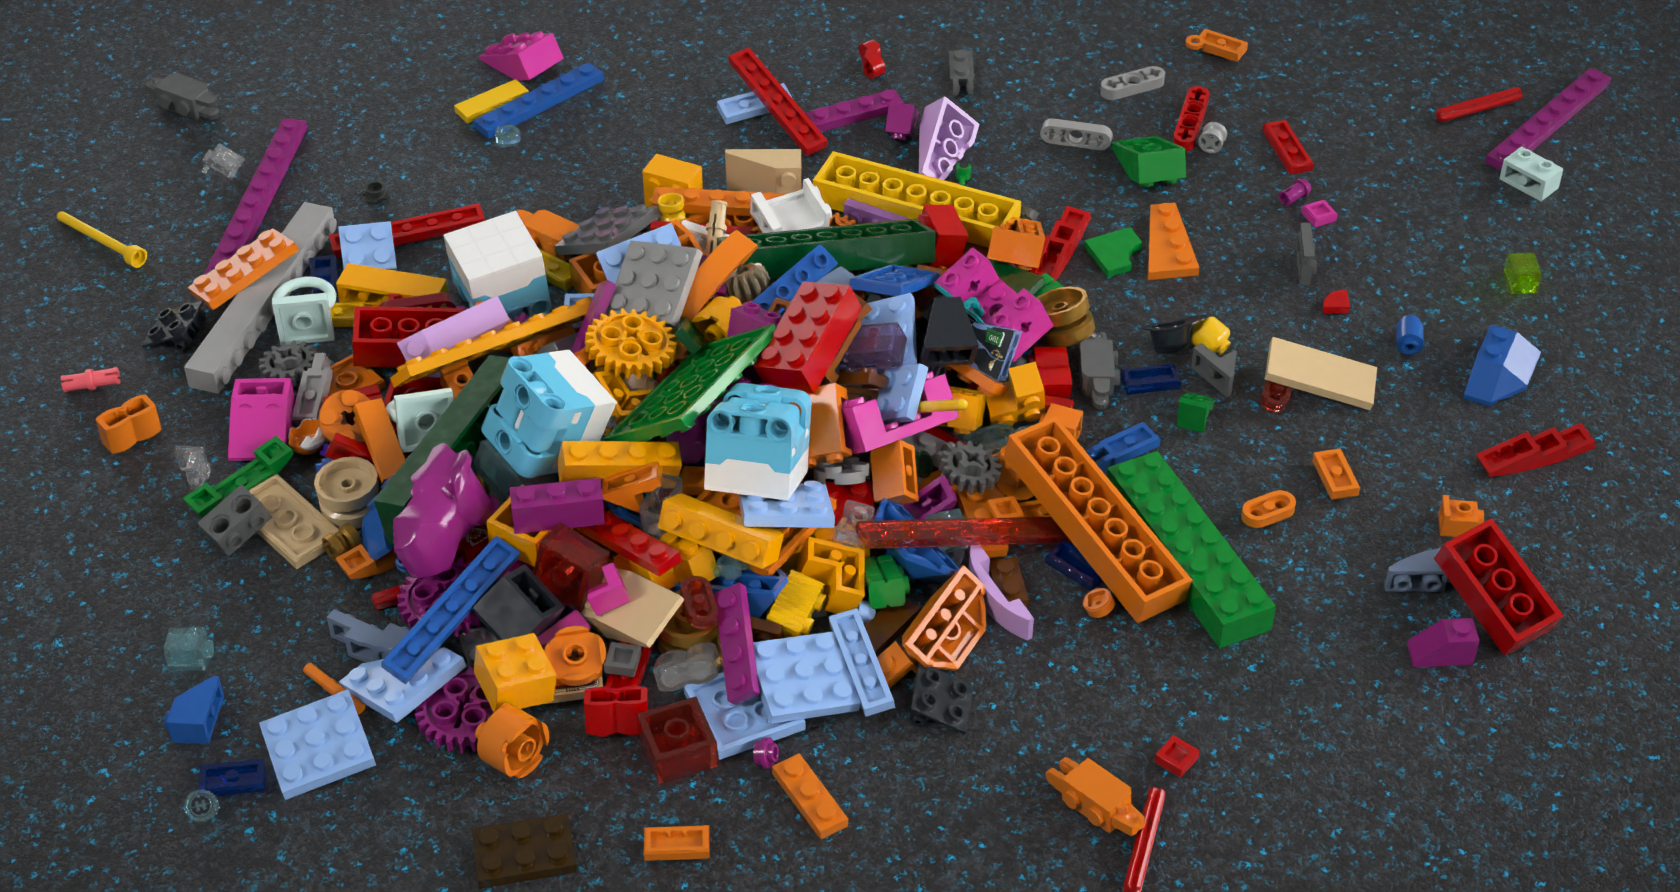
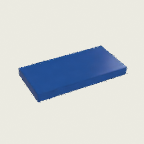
M891 264L852 277L849 285L852 289L899 296L933 285L939 278L940 273Z

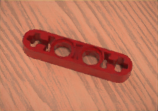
M1195 86L1188 90L1174 132L1173 143L1184 147L1185 152L1191 151L1195 147L1209 102V91L1201 86Z

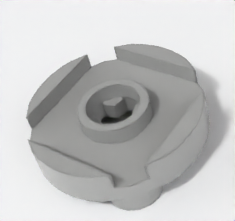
M844 457L840 463L818 462L817 466L813 468L814 481L826 484V478L833 480L834 485L858 484L865 482V478L871 479L869 463L859 462V457Z

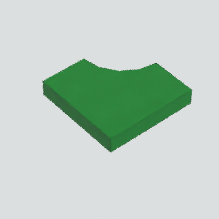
M1129 227L1087 239L1084 242V248L1107 278L1131 271L1129 258L1134 252L1142 249V241Z

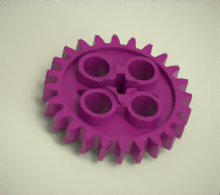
M461 557L456 563H452L450 570L434 576L423 578L406 577L407 585H400L401 594L397 595L399 602L397 605L403 623H408L411 630L473 560L465 565L464 559ZM471 611L452 632L453 635L458 637L459 630L461 629L469 633V626L471 624L478 627L481 626L480 620Z
M468 666L466 672H459L415 708L417 725H419L420 733L426 735L427 742L435 740L436 748L446 744L448 752H451L455 746H459L460 753H464L466 746H471L474 752L477 751L478 739L475 738V731L480 723L486 722L494 713L473 672L472 666Z

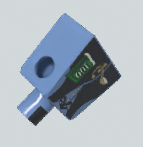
M972 323L979 346L974 362L970 366L994 380L1005 381L1022 331Z

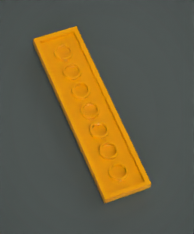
M591 296L575 302L576 304L569 307L567 305L553 309L549 314L544 315V313L530 317L529 321L520 324L519 321L505 326L501 331H489L473 341L471 339L461 341L455 344V347L448 350L446 347L438 349L423 359L421 356L410 359L404 365L397 368L398 372L390 377L392 384L396 388L440 372L441 369L464 359L471 361L490 352L499 351L583 321L592 301Z

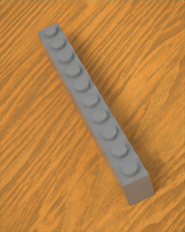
M307 202L302 204L281 233L294 241L299 251L235 296L184 367L190 388L219 394L224 385L230 381L233 372L242 364L243 358L254 347L257 338L266 330L269 321L274 316L272 297L275 291L285 282L302 277L308 266L313 263L320 249H323L325 242L329 238L328 235L335 232L337 221L334 219L332 207Z

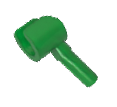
M957 163L956 179L959 180L960 185L965 186V182L971 178V164H968L967 168H961L960 163Z

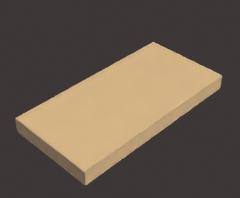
M1272 337L1269 345L1265 380L1371 410L1374 404L1377 367Z
M278 474L248 490L264 505L272 516L257 533L292 566L298 569L326 552L322 545V538L329 533L335 534L338 532V528Z

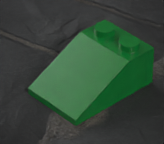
M1158 136L1111 142V148L1129 179L1138 183L1141 187L1153 186L1154 182L1157 181L1176 183L1177 179L1186 178L1185 148Z

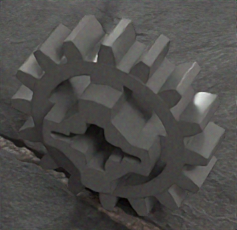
M293 340L290 345L281 342V347L272 346V352H264V358L259 359L261 376L264 378H291L292 385L297 386V381L301 380L303 371L312 368L317 351H314L313 345L307 346L304 341L299 345Z
M958 441L956 447L948 445L947 451L943 450L939 470L942 471L941 475H945L946 479L949 478L948 483L950 486L955 484L958 486L959 492L965 488L968 489L969 494H972L974 490L984 494L985 488L992 490L994 484H998L1002 465L998 464L999 456H991L993 450H983V444L981 443L976 447L973 446L972 441H968L967 445H963Z

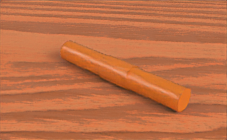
M312 663L305 665L303 672L329 694L334 695L346 690ZM351 694L357 714H361L365 709V704Z

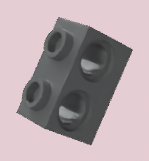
M241 484L197 524L208 538L229 557L254 533L261 529L272 516L264 505Z

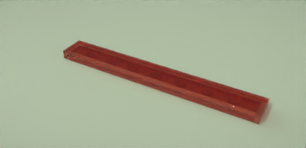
M1052 517L857 521L855 531L865 549L1072 543Z

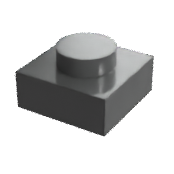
M611 642L604 663V672L635 677L642 654L641 646Z

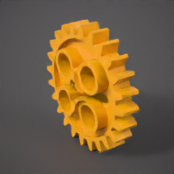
M621 308L620 314L610 310L609 317L602 313L600 314V320L593 319L592 325H588L585 335V352H589V360L596 359V367L605 365L604 372L614 370V376L616 377L620 373H625L626 379H629L631 374H635L638 379H641L642 373L652 377V371L660 374L662 367L669 368V363L674 361V355L676 354V336L672 334V327H665V320L656 322L657 315L649 318L646 317L647 311L639 315L635 309H632L631 313H626Z

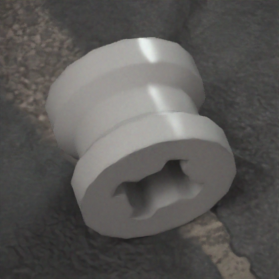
M1217 122L1206 124L1198 140L1200 148L1207 153L1219 152L1227 137V130Z

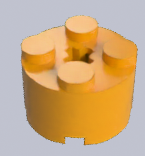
M730 296L729 298L715 297L692 319L694 326L705 337L702 345L727 337L731 308L742 305L738 298L735 296Z

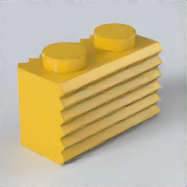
M792 569L788 575L789 582L777 596L766 617V620L782 625L784 638L802 636V634L808 635L814 623V619H811L814 611L820 612L827 598V595L823 594L824 583Z

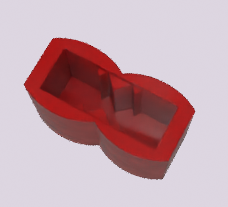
M1066 346L1033 347L1032 355H1028L1027 364L1036 362L1045 395L1070 398L1072 378Z
M625 686L617 689L594 687L585 690L586 734L605 737L618 732L629 736H636L649 731L648 690L646 687Z

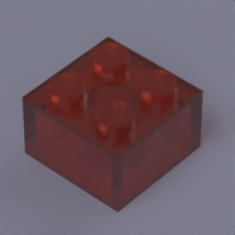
M560 523L539 542L533 573L559 601L573 610L582 612L587 601L588 590L602 584L604 578L602 567L607 565L610 552Z
M697 697L637 714L639 740L658 784L718 766L717 741Z

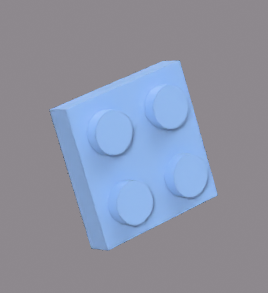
M391 221L339 226L343 268L346 267L347 263L397 271Z
M918 363L885 369L883 376L888 377L887 389H880L877 398V404L884 424L897 421V423L915 421L928 367Z

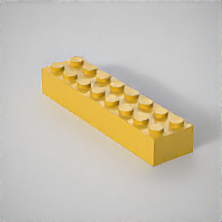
M834 151L813 179V186L818 187L824 203H828L831 209L844 212V203L848 198L909 219L916 218L917 220L918 216L922 214L924 204L953 205L968 234L967 242L988 248L993 228L1000 227L1002 223L1006 224V221L1014 217L1020 218L1021 201Z

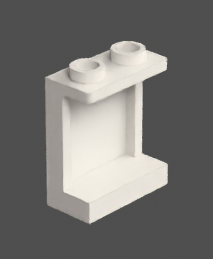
M809 178L803 179V188L801 190L770 200H766L761 191L751 194L750 213L763 233L829 227L830 218H832L831 208L828 203H824L818 187L813 186Z

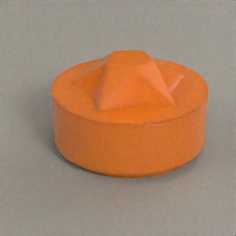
M1097 588L1090 591L1083 600V606L1088 615L1094 618L1106 616L1115 605L1110 591L1105 588Z

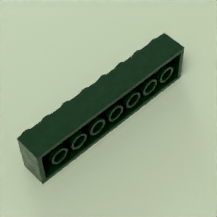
M915 218L747 234L745 236L756 243L758 248L743 265L750 262L761 263L768 272L769 282L771 283L776 281V278L784 275L818 245H822L838 263L831 271L840 266L850 273L854 270L870 272L876 270V268H882L891 264L898 266L910 265L912 267H918V265L925 266L926 263L935 262V231ZM728 236L717 237V246Z
M488 356L373 500L389 545L394 546L393 519L405 509L412 499L410 494L413 488L411 476L426 463L434 447L445 443L455 453L467 450L472 456L471 469L475 476H477L496 451V448L486 438L481 428L490 406L498 404L504 389L500 380L510 358Z

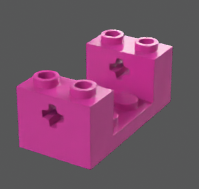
M973 247L934 282V284L940 285L952 296L961 297L963 302L971 297H976L984 310V314L980 318L985 324L1022 331L1012 360L1013 362L1053 327L1041 301L1025 288L1016 293L999 279L990 260Z
M933 371L928 372L920 401L953 399L946 375L934 376ZM862 396L852 400L841 401L845 445L852 450V454L868 452L958 418L957 411L917 413L915 421L904 423L894 421L884 424L876 399L865 401Z

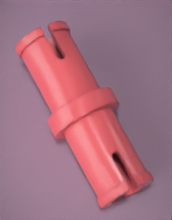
M117 367L98 371L86 369L85 373L62 375L61 381L64 382L61 385L64 393L82 389L93 391L101 386L119 385L121 380L117 378L120 377Z

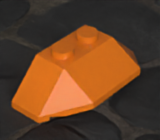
M964 565L961 566L925 604L903 634L902 646L924 667H934L950 671L958 670L986 630V607L983 597L985 595V585Z

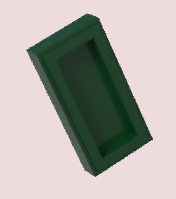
M687 316L679 322L675 332V336L691 354L694 355L701 349L705 337Z

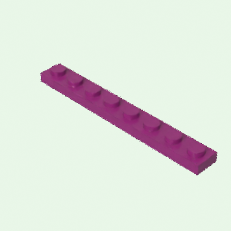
M1588 69L1487 154L1485 163L1502 170L1504 159L1521 146L1533 151L1607 88L1611 77L1598 70Z

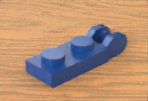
M1142 422L1099 441L1097 445L1092 446L1090 449L1088 448L1086 452L1101 471L1106 473L1107 467L1128 461L1159 447L1161 439Z

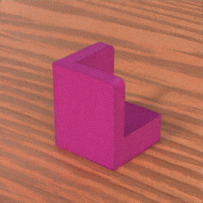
M613 562L602 567L607 582L589 589L586 596L597 616L630 602L623 579Z

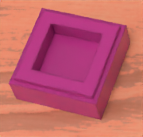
M1325 200L1304 205L1301 212L1314 228L1337 221L1338 215Z

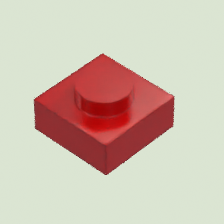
M1173 735L1155 754V763L1181 778L1198 760L1200 751Z

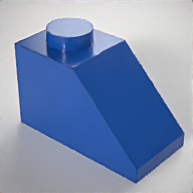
M212 676L174 698L171 710L166 712L164 718L165 729L169 730L172 742L210 743L224 699L219 676Z

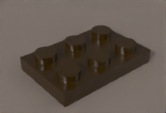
M568 813L471 829L479 889L577 872Z

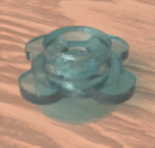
M723 555L717 560L718 567L714 569L713 573L716 577L723 576L727 580H734L741 576L742 570H746L749 564L728 555Z

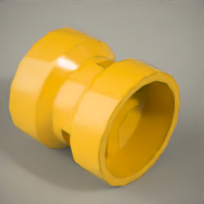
M667 193L658 198V209L661 211L660 221L672 222L677 219L679 222L686 220L685 212L682 210L684 207L682 195Z

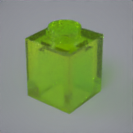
M1534 253L1508 254L1503 274L1511 294L1537 293L1542 272Z

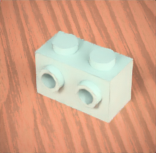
M1521 146L1504 159L1499 179L1535 199L1543 201L1559 188L1563 168Z

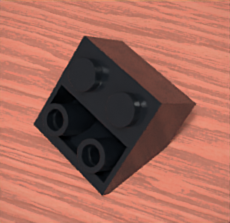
M524 564L503 576L473 606L471 611L500 641L535 633L536 637L557 623L565 606Z

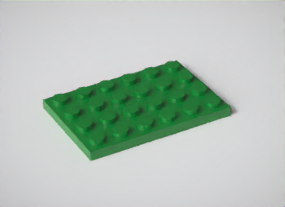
M773 323L703 344L701 349L694 355L690 353L603 440L647 442L655 436L664 438L674 431L679 430L682 433L689 430L695 425L694 420L711 409L710 404L727 392L726 387L740 379L743 375L741 372L758 360L757 355L771 342L777 327Z

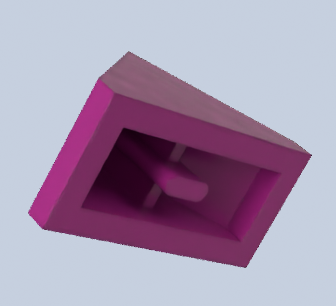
M941 475L918 491L919 501L903 506L923 527L948 517L958 499L945 475Z

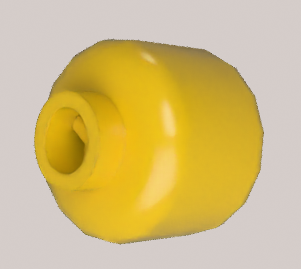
M1208 317L1195 323L1192 327L1191 343L1194 346L1202 343L1215 354L1219 353L1221 355L1231 344L1228 341L1230 336L1229 328L1215 317Z

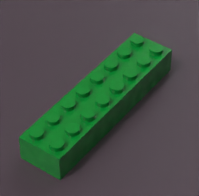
M1158 451L1107 467L1106 477L1193 580L1185 602L1219 649L1272 630L1276 605Z

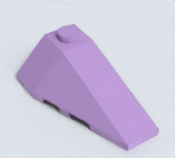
M945 96L925 107L920 122L919 174L942 180L946 179L953 170L955 163L961 160L964 156L963 153L973 145L979 127L978 122Z
M495 296L397 342L406 361L419 356L423 359L438 349L446 347L448 350L455 347V344L467 339L473 341L480 338V335L492 330L498 332L510 319L498 296ZM441 371L426 377H440Z

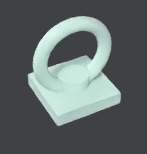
M299 277L285 282L275 291L272 297V306L280 344L285 342L286 345H290L293 340L296 341V344H300L303 341L313 343L335 340L330 310L336 302V291L329 282L317 277ZM303 287H314L324 292L286 296L291 291Z
M451 388L394 396V400L388 403L386 410L390 420L397 424L398 442L403 453L413 451L454 400Z

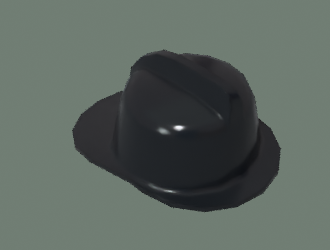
M1207 315L1191 316L1169 323L1150 324L1143 326L1142 329L1150 332L1156 353L1178 352L1184 349L1190 342L1193 324L1206 319Z

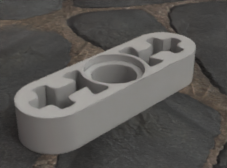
M1150 66L1106 78L1101 82L1100 94L1107 100H1116L1160 88L1164 85L1165 71L1160 67Z
M1060 119L1045 120L1040 132L1041 138L1050 144L1095 150L1107 149L1111 144L1113 136L1111 129L1104 125ZM1079 131L1083 136L1081 138H1074L1070 132ZM1098 135L1103 136V140H1100Z

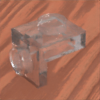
M219 143L214 151L209 149L202 160L205 163L202 173L207 174L212 167L228 178L233 179L245 158Z
M177 446L175 454L179 469L185 470L190 490H196L204 484L205 479H208L210 475V465L207 462L204 447Z
M847 500L843 516L834 530L833 540L840 541L843 545L849 547H862L870 534L874 507Z

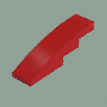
M1066 206L1060 221H1056L1051 234L1045 238L1039 268L1032 267L1030 272L1040 276L1047 273L1056 281L1078 246L1091 219V212Z
M1579 423L1561 432H1558L1553 427L1533 437L1527 431L1476 454V457L1489 477L1545 467L1570 459L1596 447L1594 439L1583 424Z

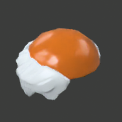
M304 419L299 427H291L289 429L288 444L297 454L312 455L320 451L323 445L328 442L320 431L318 419Z

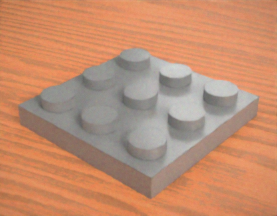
M631 240L615 283L616 289L605 315L609 317L610 310L620 314L621 308L626 313H631L632 309H635L639 315L647 311L646 317L650 318L653 315H657L656 322L665 320V327L677 328L703 253L698 248Z

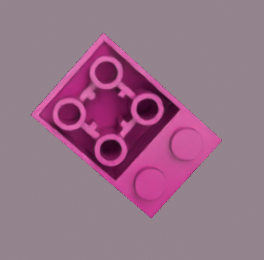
M542 31L530 35L528 32L517 36L515 33L509 34L502 38L503 42L486 47V52L478 56L479 60L517 81L530 80L564 59L553 33H542Z
M291 378L235 379L231 397L228 461H253L256 459L253 451L275 436L288 445V434L292 426V414L296 402Z

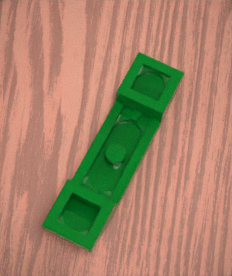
M275 436L253 451L256 459L213 488L206 482L185 496L183 500L200 517L206 516L241 484L247 490H250L278 474L294 454L293 450L279 437Z

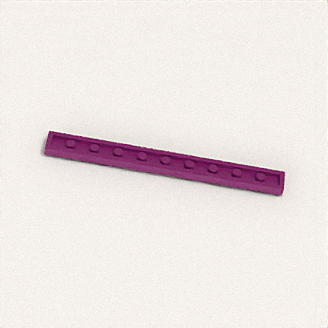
M282 119L203 275L215 269L219 262L231 258L242 246L251 244L307 130L306 120Z

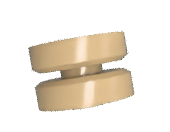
M343 457L329 462L316 474L314 481L321 513L338 529L346 523L351 524L355 529L361 528L363 518L370 510L367 506L368 503L381 492L375 466L368 460L359 457Z

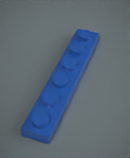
M589 62L473 120L474 128L490 139L604 81V73Z
M495 536L383 659L381 667L406 685L469 615L473 606L519 559L520 552L498 536Z

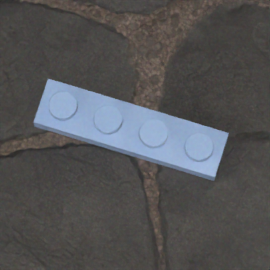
M855 608L829 616L831 629L836 636L865 717L895 708L894 699L858 609Z

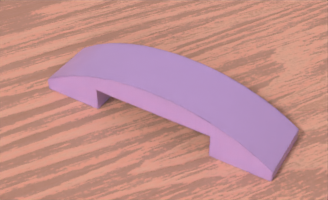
M976 540L971 541L969 571L985 585V595L983 597L987 613L1009 632L1025 640L1032 639L1033 616L1019 598L1010 602L1007 601L989 576L990 558Z

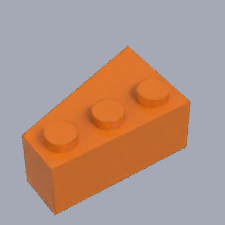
M1014 217L1006 221V224L1002 223L1000 227H994L987 259L1017 264V268L1023 270H1032V267L1039 268L1045 241L1041 222Z

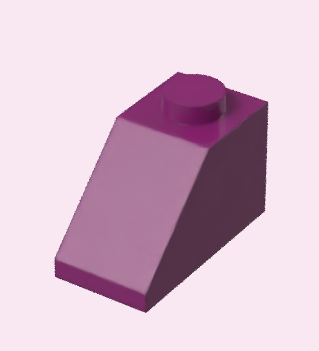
M889 102L885 132L891 135V139L905 141L906 137H913L919 116L915 106Z
M1473 618L1442 619L1407 641L1413 667L1473 665L1479 645V637Z

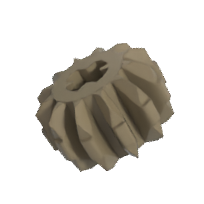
M752 262L737 267L724 283L728 297L735 296L741 303L748 300L752 301L771 286L765 267L761 263Z

